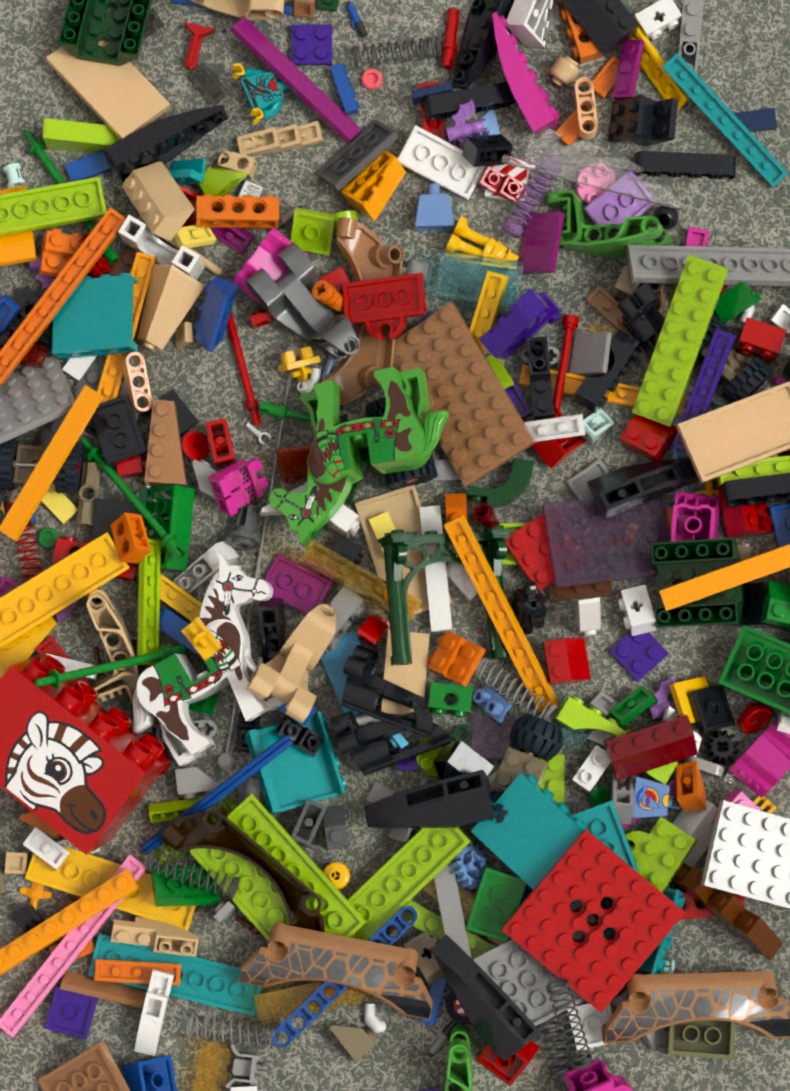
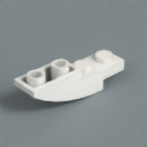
M157 969L152 971L138 1028L135 1052L151 1056L156 1055L174 979L173 973Z

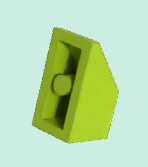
M209 167L204 171L203 183L198 184L204 194L223 196L245 179L247 174L225 168Z

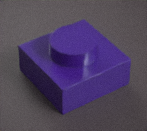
M397 749V752H403L408 749ZM416 757L398 763V771L420 770Z

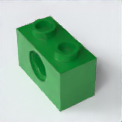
M431 682L428 708L432 709L434 714L444 715L445 711L453 712V716L465 717L466 714H470L473 687ZM447 695H453L457 701L454 705L449 706L444 702V698Z

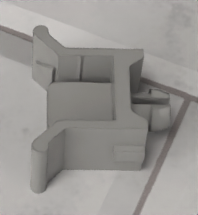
M235 1044L231 1045V1050L236 1056L252 1058V1060L234 1059L232 1074L250 1077V1079L234 1078L226 1084V1088H230L236 1081L258 1086L259 1080L255 1075L264 1077L267 1076L268 1072L259 1071L257 1068L268 1070V1065L257 1064V1061L262 1059V1056L240 1053Z

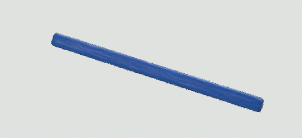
M284 735L144 842L141 845L142 851L145 854H150L153 848L155 850L165 843L161 835L169 825L175 823L179 817L199 812L204 813L293 744L291 738L288 735Z

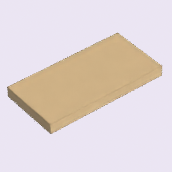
M388 630L383 679L424 698L430 634L410 632L412 664L391 666L392 645L391 633ZM381 698L380 711L401 716L414 712L412 708Z

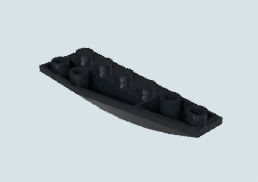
M515 0L473 1L452 80L453 88L468 89L493 59L498 48L492 14L496 12L499 16L503 15L507 20Z
M223 105L180 113L141 128L105 149L121 181L124 183L125 179L135 169L159 161L165 165L227 120L228 116Z
M684 457L625 466L587 482V485L604 518L607 519L699 481V478L690 458Z
M484 770L424 784L364 806L368 828H456L496 818L490 782Z
M447 934L430 949L472 1027L503 1062L522 1049L540 1031L510 997Z

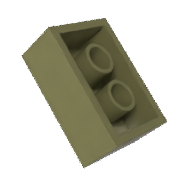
M703 1020L667 1026L666 1054L733 1060L736 1023Z

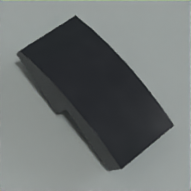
M240 709L235 751L250 753L244 734L253 729L259 730L261 715L252 721H245Z
M284 716L274 733L280 738L288 735L293 741V747L311 757L315 756L324 740L310 728L303 727L289 716Z

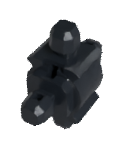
M534 581L527 582L524 590L522 588L515 589L514 599L511 604L514 615L525 635H530L534 627L537 629L544 627V618L547 612L544 605L547 600Z

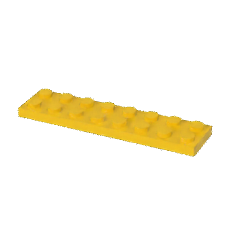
M108 532L0 598V648L130 568L127 562H120L116 544Z
M61 845L70 854L58 870L33 853L25 879L83 897L110 880L121 864L90 854L85 855L81 851ZM144 872L137 881L140 888L127 895L116 908L143 918L168 923L188 931L196 906L155 907L151 874Z

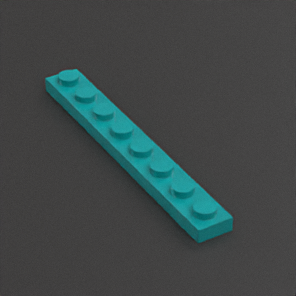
M678 53L662 67L772 188L788 174Z

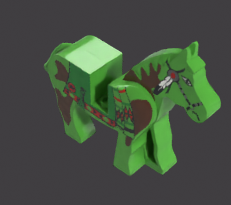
M393 366L373 371L374 377L378 380L385 393L386 407L383 417L361 418L339 424L340 385L334 380L313 384V392L300 394L301 401L309 410L311 423L316 432L307 460V490L305 492L289 494L284 489L277 488L271 492L269 502L273 508L287 517L290 525L289 529L298 533L301 544L307 545L311 534L323 527L341 508L349 495L352 484L363 479L359 446L361 448L368 447L370 464L382 474L415 470L422 467L428 461L431 452L440 440L444 425L449 418V413L446 410L428 413L430 400L426 373L421 368L399 372ZM402 380H403L404 383H405L406 391H405V389H404Z

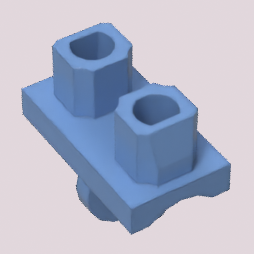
M484 685L482 689H477L472 697V700L500 723L504 721L506 712L512 707V704L506 698L487 685Z

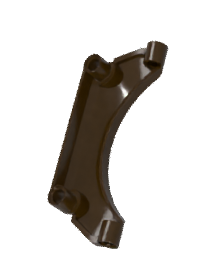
M210 809L205 813L199 812L179 817L161 835V838L177 852L198 848L218 849L233 853L251 862L276 887L286 907L290 926L325 932V917L319 913L324 906L323 897L314 892L231 821L222 810ZM212 813H216L219 817L216 825L210 822V815ZM314 897L317 899L318 906L316 909L309 907V898Z

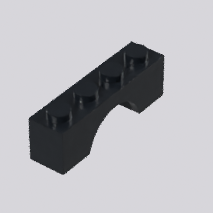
M619 329L610 344L609 357L613 364L612 369L601 377H586L576 391L574 401L593 413H596L599 408L603 409L608 401V394L610 392L614 393L618 387L620 376L624 377L630 368L629 363L631 360L635 361L641 352L639 350L640 341Z

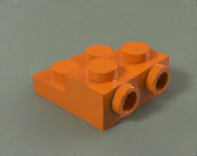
M56 228L50 229V231L47 230L42 241L39 274L57 277L79 249L78 241L82 238V235L79 233L62 234V231Z
M446 631L445 635L439 637L435 653L429 655L427 668L439 676L466 687L486 650L465 640L461 636Z

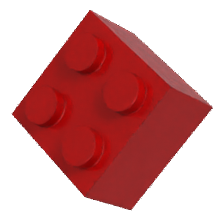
M747 317L742 326L735 350L745 357L752 355L759 357L764 363L770 364V362H775L787 330Z

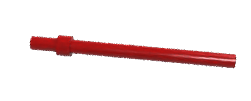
M231 310L227 327L247 402H245L247 411H250L253 426H258L262 424L258 412L259 404L258 400L254 397Z

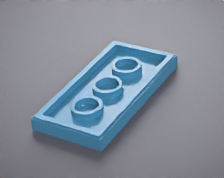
M353 627L348 634H344L340 638L339 645L335 650H331L328 654L324 652L321 656V661L340 704L348 675L343 673L345 662L349 656H352L355 647L361 645ZM381 699L377 701L375 707L381 705ZM342 706L344 713L352 711L354 716L361 714L360 712Z

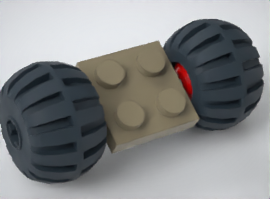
M524 714L518 718L512 727L511 742L513 746L523 752L508 747L492 787L505 792L520 773H531L538 779L539 782L537 784L540 785L548 766L547 762L540 759L550 760L558 754L563 744L562 730L558 726L530 714ZM491 791L493 804L503 794L502 792ZM500 803L494 806L495 812L496 810L500 811L496 823L503 822L505 815H508V811L503 810L504 805Z

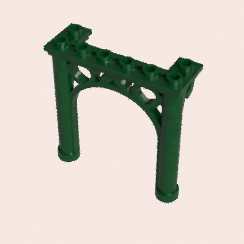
M496 525L484 529V532H477V529H471L504 593L502 560L507 556L505 539L509 537V533H512L511 528L504 529V525ZM403 529L392 530L391 533H385L384 537L378 539V544H381V547L384 549L392 645L391 666L412 664L407 591L413 577L422 568L438 562H450L464 567L458 553L450 551L447 546L448 544H453L447 531H444V534H437V531L424 532L425 535H417V532L404 533ZM437 545V548L433 554L428 555L427 550L423 546ZM409 550L420 552L421 561L417 565L407 560V552ZM402 565L410 569L404 580ZM487 612L491 660L511 658Z

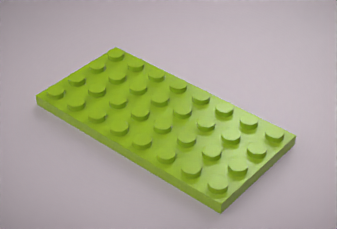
M253 793L227 816L314 892L323 897L324 906L319 913L325 917V933L351 937L367 923L364 917ZM198 848L189 851L203 865L207 872L211 868L210 876L213 879L217 871H219L217 880L219 886L225 874H228L224 889L225 893L233 877L240 878L232 901L268 941L273 924L283 923L290 926L286 907L276 887L251 862L233 853L218 849ZM314 897L308 900L310 908L316 909L318 906V901Z

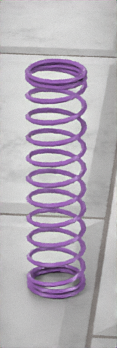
M545 155L541 159L542 163L538 164V169L534 171V176L530 177V183L526 184V189L522 190V196L518 197V202L514 204L515 209L510 210L511 216H507V222L501 225L502 230L507 235L513 238H520L522 236L523 229L517 224L508 222V218L512 217L518 224L528 226L525 220L513 216L512 211L516 210L521 217L527 220L532 219L527 212L516 209V205L520 204L523 209L530 213L536 212L532 206L520 202V198L523 197L533 206H539L535 199L524 196L523 193L528 191L534 198L543 200V196L534 190L528 189V185L531 184L541 193H547L546 188L540 184L533 183L531 180L536 178L542 185L551 187V183L545 178L555 180L554 175L550 172L558 174L562 169L561 163L556 158ZM545 159L552 160L559 166V168L554 167L551 164H548L545 161ZM543 164L550 172L539 169V166ZM539 171L545 178L536 176L535 173ZM542 172H545V173L551 175V176L553 177V179L547 177V176L544 175ZM538 178L546 181L549 185L544 184ZM534 185H537V186L543 188V189L545 190V192L539 190V189H538L537 187H535ZM530 191L538 194L541 198L536 197ZM527 198L535 201L538 205L531 203ZM523 205L530 207L533 211L528 210ZM520 212L525 213V214L528 215L530 218H527V217L523 216ZM515 218L520 219V220L523 221L525 224L520 223V222L517 221ZM504 226L512 228L519 235L511 233Z

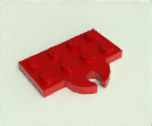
M422 273L342 283L344 315L348 317L352 325L365 323L368 332L379 340L385 341V336L382 334L383 326L390 325L389 338L393 340L403 332L408 317L426 315L424 277Z

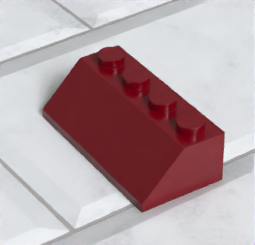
M687 714L669 718L603 740L616 781L698 755L695 736Z

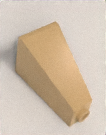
M154 264L137 337L138 340L143 342L142 346L150 351H154V349L163 350L205 285L174 265Z

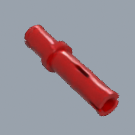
M456 8L447 9L444 44L441 46L443 51L441 68L445 66L447 70L454 68V55L457 52L456 38L460 10L457 9L456 12Z

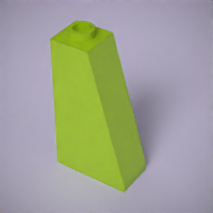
M44 118L43 140L48 150L96 152L103 150L107 152L106 147L120 140L107 125Z

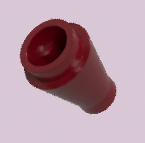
M480 504L475 508L474 518L478 523L487 528L500 524L490 505Z

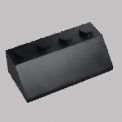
M560 0L602 56L634 36L639 27V24L620 0Z

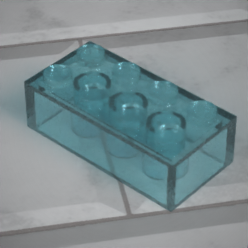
M442 250L436 296L478 301L488 270L509 277L501 305L512 306L520 296L524 262Z

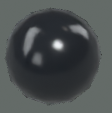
M660 205L653 214L665 230L672 229L677 225L679 215L672 205Z

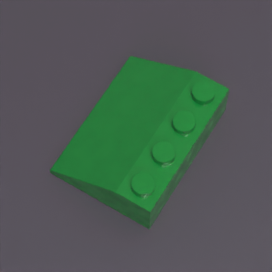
M743 625L718 684L790 716V644Z

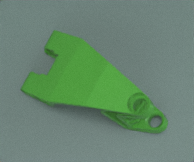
M563 190L547 194V206L563 207V211L566 212L564 214L566 222L563 223L565 230L561 231L559 247L562 249L596 257H627L626 248L628 245H671V237L663 229V226L655 216L627 217L620 224L586 225L585 212L583 210L584 204L574 191ZM651 224H657L656 227L648 228ZM618 232V234L614 238H612V235ZM596 233H599V238L597 240L592 241V236ZM664 235V240L660 243H657L656 239L659 236Z
M456 1025L450 1032L445 1091H471L473 1064L470 1034L467 1027ZM457 1034H463L465 1036V1039H455L454 1036ZM455 1083L460 1088L454 1090L450 1087V1084Z

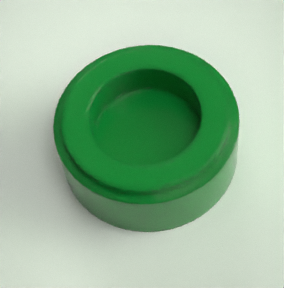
M50 527L42 529L38 534L39 544L46 549L56 546L57 538H59L57 531Z
M603 786L593 787L589 793L590 803L593 806H597L610 801V791Z

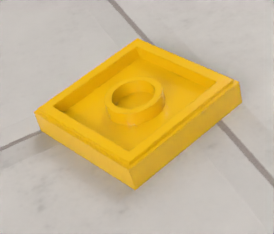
M706 676L669 685L678 715L687 714L691 724L696 722L687 693L708 688Z

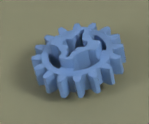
M472 842L450 864L451 867H454L452 875H457L456 881H462V887L468 886L469 890L479 888L485 868H491L486 862L489 858L483 856L484 850L479 851V845H473Z

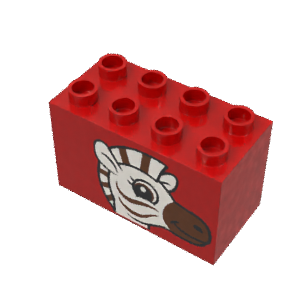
M45 654L42 659L37 656L10 665L0 679V787L87 855L113 839L170 760L162 755L165 747L158 739L147 733L140 737L128 728L132 721L124 712L115 707H111L107 711L95 702L99 695L85 682L77 681L74 685L69 680L61 682V686L58 689H54L51 685L37 687L35 685L36 679L49 676L51 670L56 669L59 674L65 671V667L61 662Z

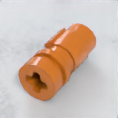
M318 281L312 288V296L337 313H344L343 295L327 281Z

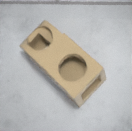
M222 150L216 168L245 172L247 174L245 179L252 181L258 163L255 157Z

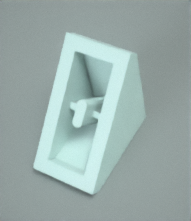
M600 408L596 413L583 420L586 434L583 436L590 444H593L615 422Z

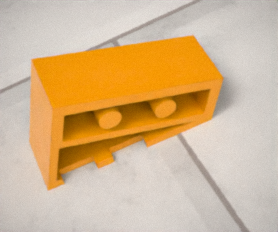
M384 150L341 193L353 209L375 222L406 174V171L395 155Z

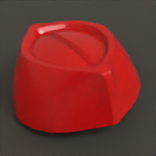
M759 702L753 703L741 712L737 725L744 733L758 732L769 723L771 710L768 706Z

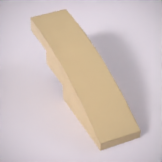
M319 121L300 126L294 124L279 129L272 127L237 137L240 154L247 156L264 155L324 142Z

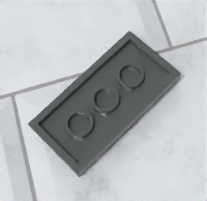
M375 119L322 166L316 174L322 181L339 191L346 187L349 181L356 175L360 174L370 162L376 160L379 154L390 147L399 136L393 129Z

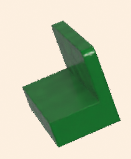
M741 282L719 297L714 311L722 323L725 324L762 300L758 292L753 294L746 282Z
M641 685L610 709L609 712L613 719L620 723L619 727L621 728L656 702V699Z

